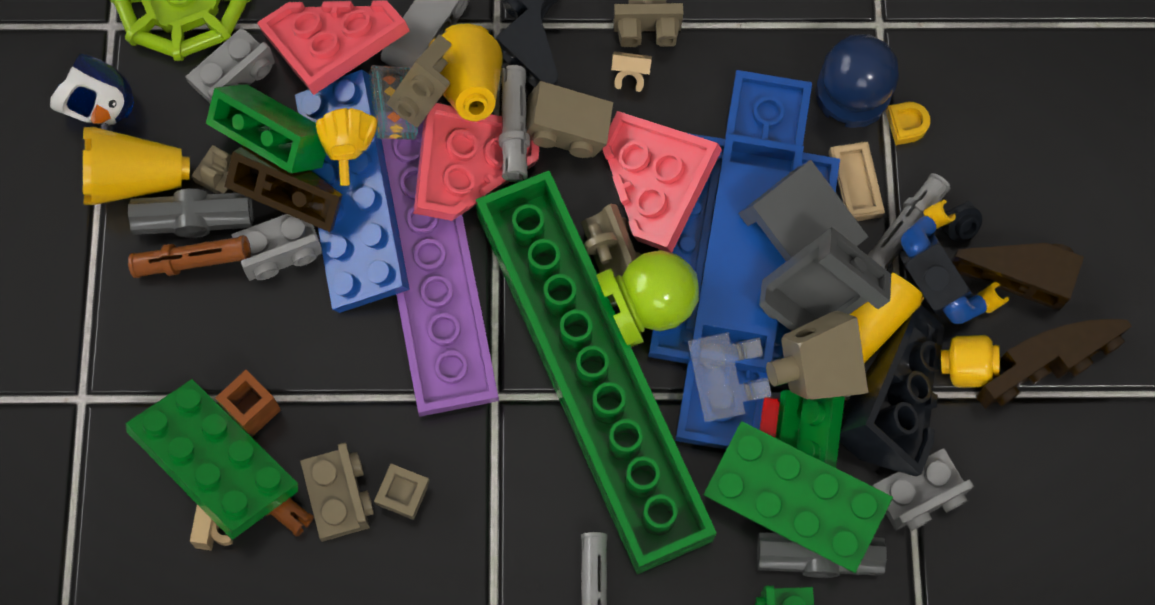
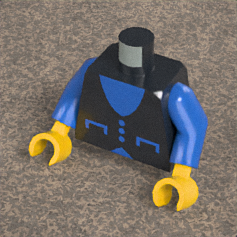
M942 200L924 209V216L904 232L901 237V245L904 251L900 252L899 255L934 312L939 317L945 314L952 323L962 324L985 312L992 313L1007 303L1009 298L1002 299L995 291L1000 286L998 282H993L973 296L934 235L936 229L954 221L956 218L955 213L949 216L946 215L943 205L947 201Z

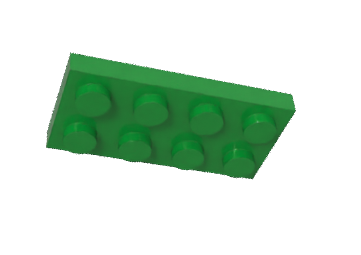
M193 379L125 423L127 433L232 540L298 492V482Z
M743 421L740 422L703 494L706 498L856 574L893 500V496Z

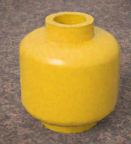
M986 335L955 336L950 341L949 350H941L942 374H950L952 384L958 388L984 387L994 380V377L1000 376L999 345H993L991 338Z

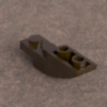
M1127 319L1086 320L1066 324L1035 335L1006 351L1000 358V367L1004 373L986 384L976 395V398L985 409L996 401L1002 407L1021 393L1017 387L1027 380L1032 385H1035L1051 372L1057 379L1068 372H1071L1075 377L1094 364L1090 357L1099 351H1102L1106 356L1125 343L1122 335L1132 325Z

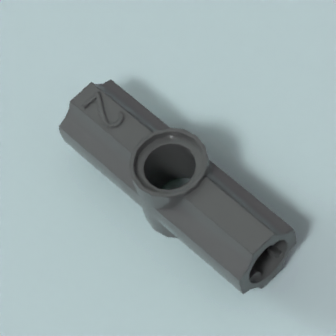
M181 189L176 191L174 196L131 199L130 204H128V218L133 235L174 233L180 237L198 238L208 235L209 230L250 228L254 222L252 199L240 193L209 194L200 189Z
M766 532L758 534L757 570L802 572L803 576L815 578L838 577L840 574H854L776 533ZM873 538L855 575L876 576L885 573L887 550L884 538Z

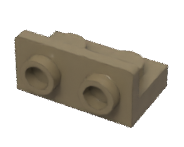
M440 34L415 61L386 103L401 118L407 120L414 127H419L450 85L449 80L440 73L448 64L443 56L452 44Z
M346 442L338 444L339 450L300 460L319 538L322 542L370 528L367 516L374 514L368 490L360 492L357 477L363 476L364 472L358 451L350 453Z

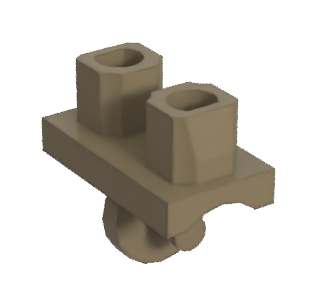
M628 0V4H614L613 31L618 32L621 46L637 47L641 45L642 31H656V45L660 47L675 46L678 31H681L683 3H666V0Z
M616 204L605 206L601 212L581 222L587 237V241L584 243L588 255L594 256L600 273L612 268L615 276H622L629 263L641 255L633 248L629 237L630 226L627 219L621 217Z

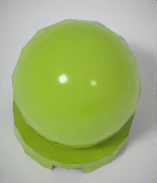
M658 250L640 255L629 263L622 276H615L612 268L596 275L604 296H608L612 307L616 305L619 307L620 313L613 315L627 346L630 345L632 347L644 342L641 332H644L645 328L655 331L676 328L691 317L699 301V285L696 272L681 256L667 251Z

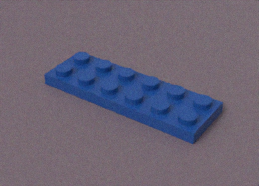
M359 70L337 79L315 95L310 90L295 94L298 113L315 123L318 119L323 118L326 113L342 108H353L375 116L370 75L364 70ZM380 128V137H378L376 130L367 150L363 151L358 158L349 160L350 185L340 186L339 160H331L327 153L323 167L311 170L343 195L334 229L328 232L318 228L332 310L339 313L410 290Z

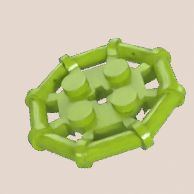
M110 0L117 9L126 32L125 40L130 45H141L171 56L174 61H183L184 57L228 40L246 3L251 1L225 0L230 1L219 22L215 16L218 13V5L221 0ZM142 2L147 14L137 20L131 4ZM205 24L210 29V31L186 40L184 39V32ZM155 25L159 26L165 32L172 33V41L149 32Z

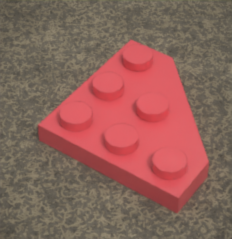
M387 0L372 1L371 6H354L352 1H324L321 7H305L303 2H288L257 22L262 33L313 95L410 32L406 21Z
M440 103L435 104L423 123L413 214L453 221L475 206L476 199L496 192L510 182L502 177L503 154L502 148L499 146V135L502 133V116L491 114L480 121H468L462 118L453 106ZM530 140V146L527 148V170L533 167L539 159V146L535 145L533 140Z
M617 111L609 128L607 145L602 150L613 174L612 178L620 201L627 213L631 232L638 242L672 253L722 149L716 142Z

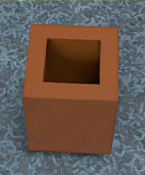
M247 370L241 373L215 397L224 411L251 437L281 411L275 398Z

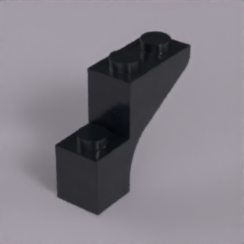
M503 0L502 2L506 11L516 19L495 37L502 51V67L506 69L508 65H519L525 68V88L530 93L540 81L557 86L558 73L542 22L549 9L558 0Z

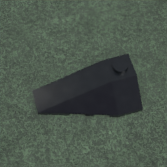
M922 305L892 334L866 372L868 393L851 395L843 408L839 440L859 460L912 476L922 474L934 444L935 430L929 427L931 409L937 407L938 395L933 393L934 372L939 371L941 368V350L944 326Z

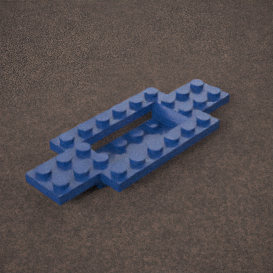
M736 70L725 139L691 134L718 143L722 151L672 252L681 256L696 272L700 295L699 304L697 303L691 317L676 328L664 331L653 330L648 357L688 364L675 441L726 450L741 421L760 430L763 400L766 396L768 382L766 364L784 358L781 339L784 334L791 332L778 320L770 318L760 307L762 280L786 261L758 223L755 222L747 226L738 213L792 170L809 160H812L836 192L840 159L803 152L812 82Z

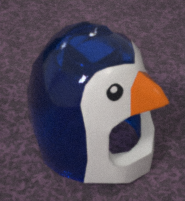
M80 53L66 80L60 83L52 94L50 107L54 111L87 123L114 125L123 118L129 117L134 100L131 85L126 76L114 66L98 58Z

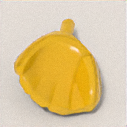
M353 108L336 109L326 113L323 118L316 121L317 134L325 152L331 160H339L340 186L350 185L349 160L358 158L363 151L367 150L377 130L378 121L375 116Z

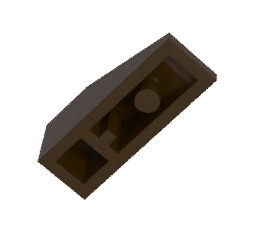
M245 146L233 151L224 186L328 232L334 229L343 196L311 170L289 173Z
M1034 243L958 249L951 261L961 275L988 285L998 282L1000 286L997 288L1060 311L1071 299L1084 256L1074 253L1070 247L1063 244Z

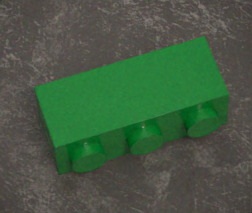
M248 84L214 88L206 120L207 125L289 173L323 167L326 152L318 137L315 122Z

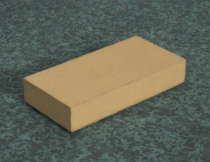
M868 141L830 147L829 157L840 159L836 188L838 196L856 221L882 218L885 210Z

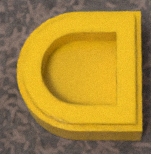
M904 102L889 105L885 111L895 145L920 140L930 126V115L926 108L919 103Z

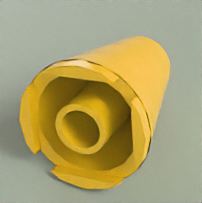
M469 23L452 25L446 28L445 33L441 35L452 44L443 56L448 64L440 74L450 82L443 95L462 118L468 121H480L490 116L495 108L503 62L501 47L497 40L489 34V31L482 26Z
M93 126L84 127V205H97L181 188L182 180H189L190 157L182 156L181 148Z
M893 272L891 274L890 302L877 309L867 301L849 314L858 319L864 364L919 308L924 299L923 293Z

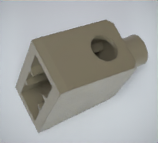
M838 310L784 334L781 339L784 358L766 364L767 377L773 386L788 383L792 393L805 399L812 400L868 393L858 319L855 316Z

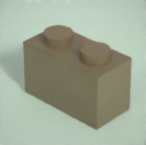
M540 81L528 95L526 106L527 133L530 136V140H533V143L537 146L544 148L557 147L568 150L575 157L594 158L607 145L613 102Z

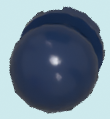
M850 35L838 42L826 55L815 87L816 101L823 114L828 118L830 115L835 120L846 123L845 127L849 128L866 127L878 121L889 106L892 94L896 90L899 80L896 55L886 42L872 35Z

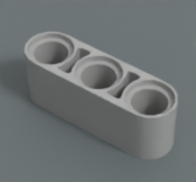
M415 0L403 17L410 32L384 48L381 54V61L407 74L415 61L428 48L429 43L434 37L436 39L439 34L445 33L446 28L457 23L466 9L469 0Z

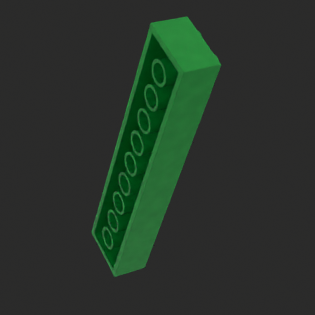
M550 171L543 172L476 199L478 219L636 574L638 575L713 542L717 532L630 345L627 346L613 317V315H616L608 296L605 297L596 276L597 272Z

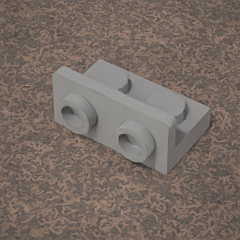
M241 27L185 77L188 83L211 104L214 88L243 84L251 85L255 80L263 79L270 72L275 60L270 47L265 42L260 44Z
M288 214L231 234L233 238L244 235L249 240L251 257L241 260V265L249 281L253 279H269L277 275L280 269L291 265H307L313 262L316 256L322 254V247L313 225Z
M943 448L928 456L921 475L912 476L897 472L875 483L873 487L893 496L886 515L895 531L906 525L910 531H913L931 521L932 518L929 513L943 507L947 513L967 502L965 494L974 485L970 479L965 482L963 481Z

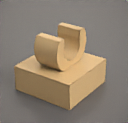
M614 51L611 70L619 71L615 78L616 89H621L622 79L625 76L632 75L637 80L636 91L640 92L644 86L642 74L650 75L652 56Z
M197 505L190 538L191 544L196 549L211 551L214 540L223 546L233 544V540L228 535L219 534V526Z

